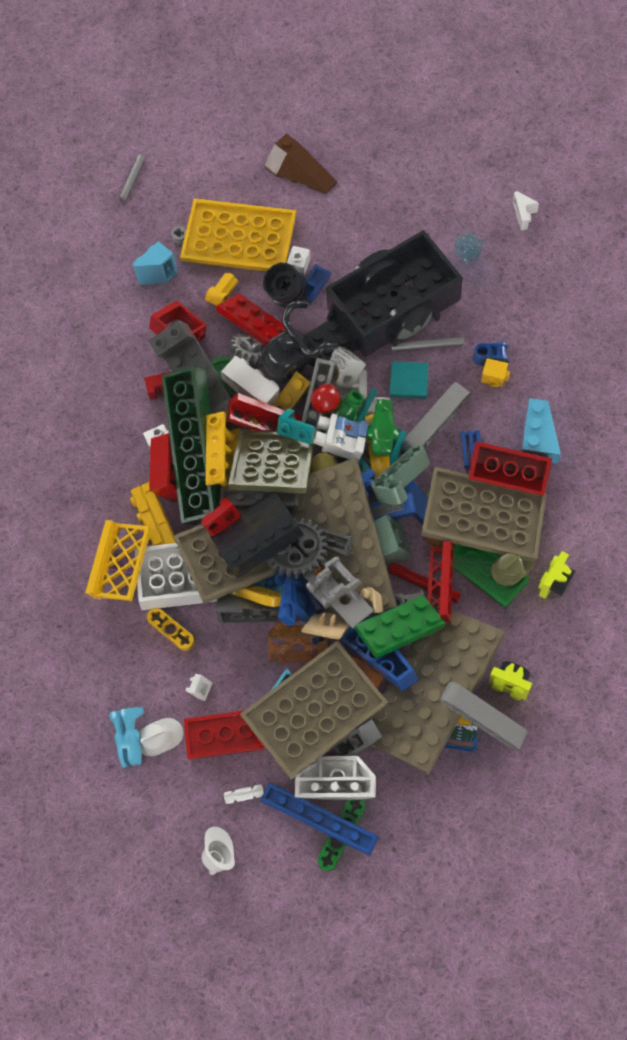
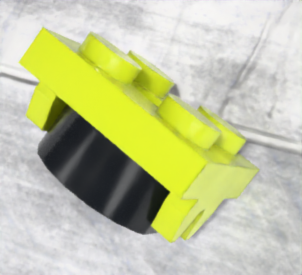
M562 551L559 557L554 556L548 572L546 571L540 580L541 583L538 587L541 589L540 597L546 599L550 591L561 597L563 596L576 573V570L566 565L569 554Z
M503 661L500 669L493 668L488 684L497 692L505 691L515 700L521 701L523 699L526 701L532 683L528 681L531 673L521 665Z

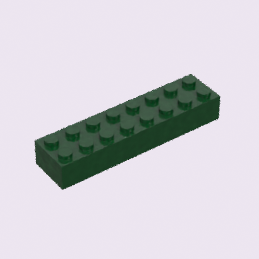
M190 366L161 375L181 523L197 525L201 524L205 515L213 512L220 506L222 485H206V415L212 413L206 371L196 366Z

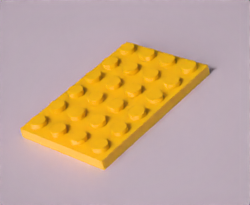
M194 198L180 260L183 262L267 272L274 264L280 262L287 263L297 215L296 210Z

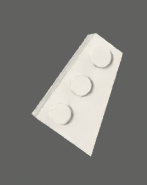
M235 356L221 371L222 380L236 393L269 405H273L279 398V386L273 380L269 381L258 369L254 370L250 367L249 363L243 358L240 359Z

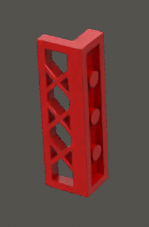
M237 393L228 402L227 421L254 431L277 432L279 416L286 410ZM234 411L239 412L242 418L234 417ZM294 414V418L302 422V416ZM249 417H254L259 424L252 423ZM265 423H270L275 430H270Z
M443 541V547L430 548L427 600L433 608L440 607L439 615L444 622H451L454 547L451 541ZM436 553H442V562L438 563L435 561ZM441 569V580L437 581L434 579V574ZM440 587V598L436 600L433 597V592Z

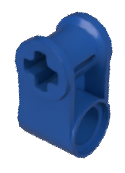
M505 342L477 344L473 354L474 363L485 366L487 358L509 363L506 352L508 344Z

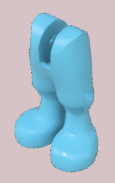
M143 707L122 709L121 711L109 713V718L116 730L114 740L122 768L142 763L140 735L135 729V719L144 714Z

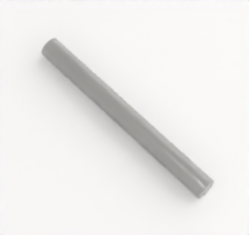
M464 337L397 343L396 347L391 344V351L463 345Z

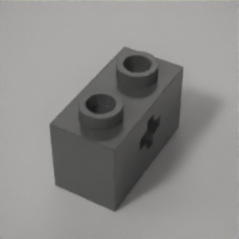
M371 719L350 732L341 742L334 746V749L338 756H352L382 738V735Z

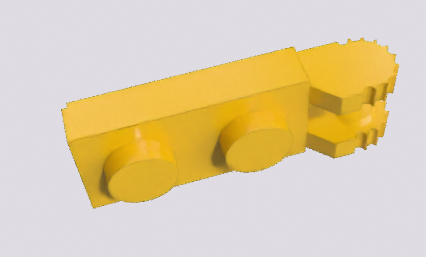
M296 371L272 406L277 408L281 406L284 410H293L309 389L311 381Z

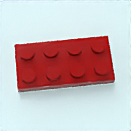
M240 293L217 305L216 311L264 346L270 339L285 331L280 321Z
M243 711L184 719L188 760L266 750V748L241 718L240 714Z

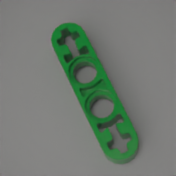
M364 799L358 800L362 808H357L354 812V815L358 816L356 819L352 815L345 813L346 811L351 813L353 809L351 802L355 803L357 800H348L339 817L343 819L348 818L353 824L357 825L365 811ZM330 836L318 857L320 869L326 872L332 871L336 867L346 847V844L343 843L340 848H333L331 845L333 838ZM327 848L332 852L338 853L337 857L334 854L332 855V865L323 866L322 858H327L330 853L326 851Z

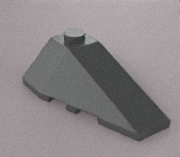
M227 594L217 599L216 614L220 623L282 622L278 619L280 608L278 606H266L232 594Z

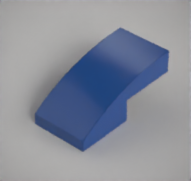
M317 264L314 265L308 278H305L308 284V295L305 299L311 302L315 300L332 273Z

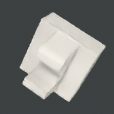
M195 674L194 677L190 678L192 683L190 688L186 687V691L197 699L206 701L213 683L204 676Z

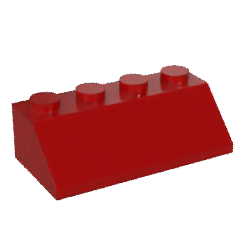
M477 441L474 443L468 479L544 496L552 458Z

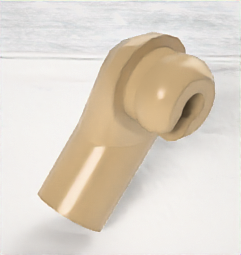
M370 587L363 588L360 596L372 603L373 613H383L380 593Z

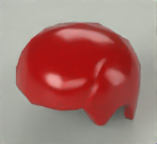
M323 384L312 392L311 403L318 413L327 414L339 407L341 397L335 386Z

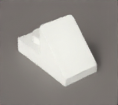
M516 191L513 196V205L520 230H528V225L531 222L530 214L537 213L539 203Z

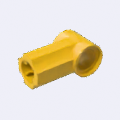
M225 273L217 285L210 287L207 291L205 300L217 307V305L229 299L230 293L238 284V279L231 273Z

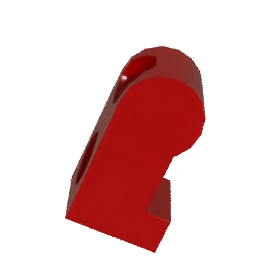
M171 372L144 377L150 400L157 399L156 394L164 393L161 375Z
M226 497L219 502L220 506L213 512L205 515L201 521L210 536L218 535L242 517L235 505Z

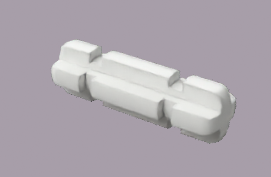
M260 784L255 785L254 788L246 787L237 789L235 792L227 791L224 792V800L226 804L234 803L235 800L239 802L253 799L254 796L256 798L262 797L264 789Z

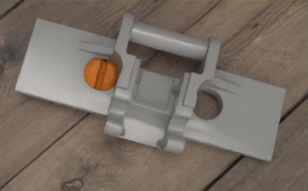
M338 556L330 561L324 558V563L318 562L320 569L312 568L313 574L308 571L306 572L305 578L309 581L306 587L326 609L329 607L333 610L335 609L353 629L356 624L361 623L370 616L374 610L354 590L360 585L361 581L355 578L340 563ZM296 558L292 562L296 563L300 561V559ZM334 568L349 584L346 586L343 583L338 584L333 579L331 573L334 572ZM344 596L351 599L347 605L340 603V599Z

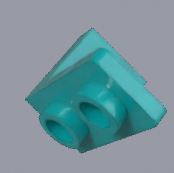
M287 409L279 416L276 434L307 444L313 443L315 427L297 421L294 418L295 410Z

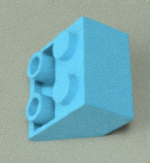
M159 241L150 246L147 252L138 257L133 263L138 283L141 285L166 284L178 273L174 254Z

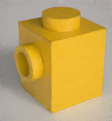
M487 358L481 382L491 387H503L504 381L508 382L510 371L507 370L508 363Z

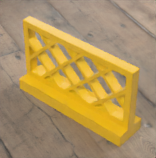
M106 520L85 593L98 600L105 598L132 602L152 528L150 526L120 524L112 520ZM120 530H127L128 534L120 540ZM139 531H144L143 537L136 541L134 535ZM132 538L134 544L125 549L123 543ZM120 546L123 552L115 558L114 551ZM138 548V556L131 559L129 553ZM126 556L129 562L121 568L118 562ZM116 565L118 571L110 576L109 569ZM132 566L134 568L133 574L127 578L124 572ZM122 575L124 581L116 586L113 580ZM111 583L113 589L108 593H103L104 587ZM125 585L129 587L127 596L121 595L119 592Z

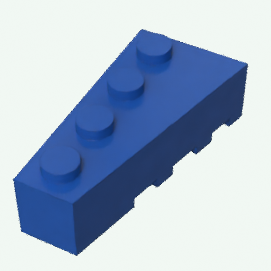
M372 615L368 616L365 620L372 618ZM349 627L341 637L340 642L347 650L402 692L419 680L414 669L398 649L376 659L355 628Z

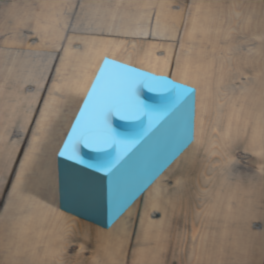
M529 398L521 452L552 458V463H559L561 453L549 402Z

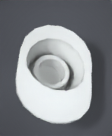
M164 718L142 728L139 732L142 754L153 757L179 745L184 734L181 724L175 719Z
M219 827L209 828L205 833V848L202 853V862L209 869L210 875H214L223 870L233 868L235 865L232 840L225 830Z

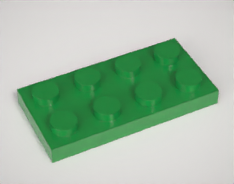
M457 544L454 547L453 569L506 609L530 581V577L526 575L513 586L498 584L492 578L491 568L501 555Z
M424 595L355 625L356 632L376 659L445 628L444 620Z

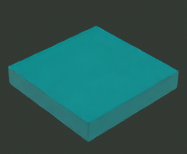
M392 361L390 397L427 399L428 363Z

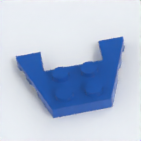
M293 575L290 578L285 577L278 614V619L288 626L295 624V615L302 622L307 623L314 614L309 600H306V593L301 582ZM312 634L313 645L321 651L329 647L328 642H324L322 636Z

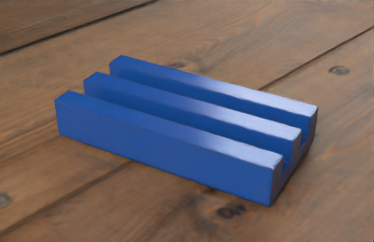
M471 430L466 433L461 431L464 468H470L465 437H469L470 453L472 456L474 448L473 437L476 436V442H481L480 430H476V432Z

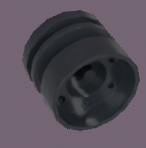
M280 262L274 264L264 275L263 287L265 292L283 308L293 301H304L308 295L307 281L289 263Z

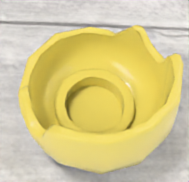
M319 453L312 458L310 472L313 473L336 465L338 462L334 456L328 453Z

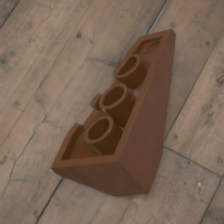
M287 133L274 144L264 164V167L275 176L290 179L294 183L304 184L308 188L324 194L329 192L338 183L299 142Z

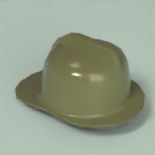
M513 553L504 554L492 565V578L502 586H513L532 570L533 562L522 560L521 555Z

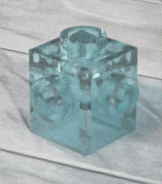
M464 234L458 237L455 242V253L461 259L475 261L479 258L485 242L477 239L478 236L475 234Z

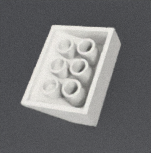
M177 544L147 546L137 581L141 610L203 603ZM138 548L135 549V557L138 556Z

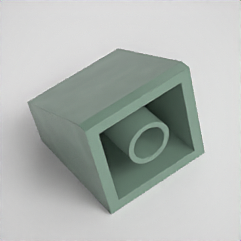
M388 515L374 521L386 566L392 562L398 563L413 558L400 522Z

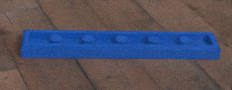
M270 782L260 799L262 803L369 857L379 840V836L303 798H295L294 794Z

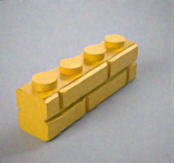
M149 482L131 489L133 497H130V501L134 508H138L139 513L136 515L140 524L144 523L145 526L152 528L149 537L152 546L176 543L174 540L175 534L159 496L149 491Z

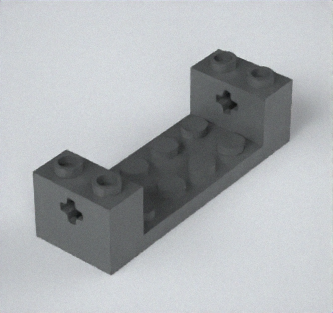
M178 320L148 340L156 355L166 360L172 372L190 366L204 369L206 371L211 413L225 412L226 428L234 424L227 421L228 402L232 397L188 324ZM234 411V417L241 419L242 417L239 412Z

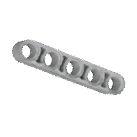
M453 383L405 437L401 449L407 452L416 445H423L425 449L468 401L471 392L459 383Z
M449 682L440 698V702L507 747L517 751L520 750L528 731L461 685Z

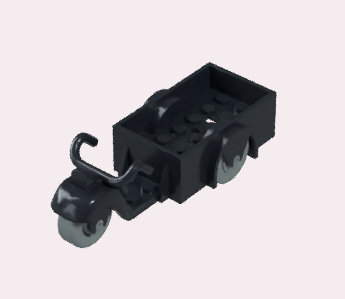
M425 230L420 231L390 250L377 251L361 261L351 273L326 287L327 309L329 310L327 322L307 334H303L291 326L289 318L294 309L307 308L308 302L293 301L285 307L282 315L285 331L270 339L261 352L265 370L273 381L285 382L290 380L296 371L300 373L306 365L315 366L317 358L330 361L334 349H338L339 346L351 352L358 349L364 358L390 342L396 347L398 339H407L417 334L428 324L431 317L438 322L441 311L461 300L463 277ZM409 280L415 286L411 290L405 284ZM362 308L368 314L365 317L361 316L358 312Z

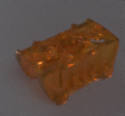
M277 623L268 632L269 663L311 661L328 648L327 637H325V641L312 645V642L308 641L313 637L323 636L303 633L302 628L305 625L285 626L282 623ZM271 639H283L287 643H284V646H279L277 643H272ZM295 643H301L304 649L303 651H294L292 646Z

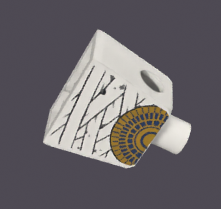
M339 346L338 349H334L330 361L335 362L331 385L335 386L337 390H339L341 385L347 388L352 387L366 364L353 352Z

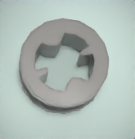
M182 226L174 227L171 231L172 240L177 244L184 242L186 229Z

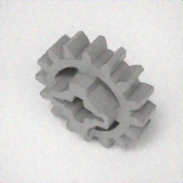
M245 332L242 335L237 333L236 336L232 337L229 348H231L230 352L234 353V357L243 358L248 363L250 361L253 364H256L257 361L262 363L261 352L264 348L262 343Z

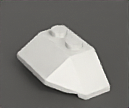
M321 756L299 773L295 779V798L363 800L376 797V776L359 756Z

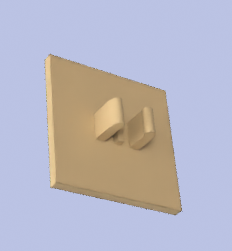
M323 612L318 615L313 614L302 628V632L340 640L349 628V625L340 615Z

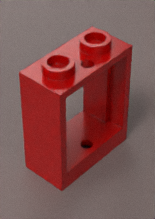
M177 300L155 312L150 317L149 329L156 335L168 328L167 324L177 319L188 324L198 342H201L206 336L207 324Z

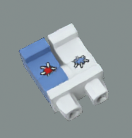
M331 414L330 418L320 416L317 428L326 432L317 431L313 443L322 446V452H329L350 460L356 458L359 461L364 451L369 422L361 420L358 423L344 417H337L336 414Z

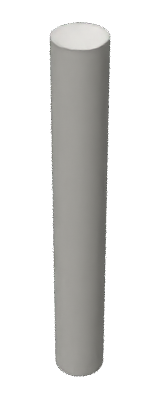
M141 154L138 155L121 192V199L126 200L145 159Z

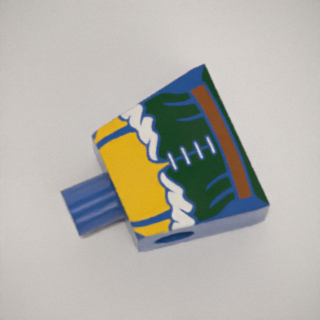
M461 716L444 748L476 753L478 747L477 726Z

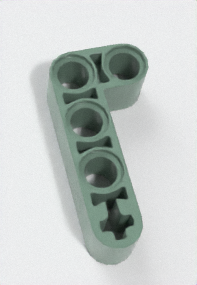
M416 445L410 448L371 483L378 502L399 505L407 500L408 497L404 488L430 465L423 445Z

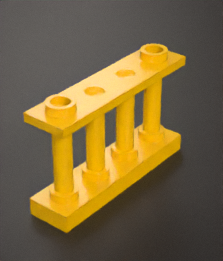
M225 412L206 415L207 486L221 484L223 487H228L241 429L229 431L225 427Z

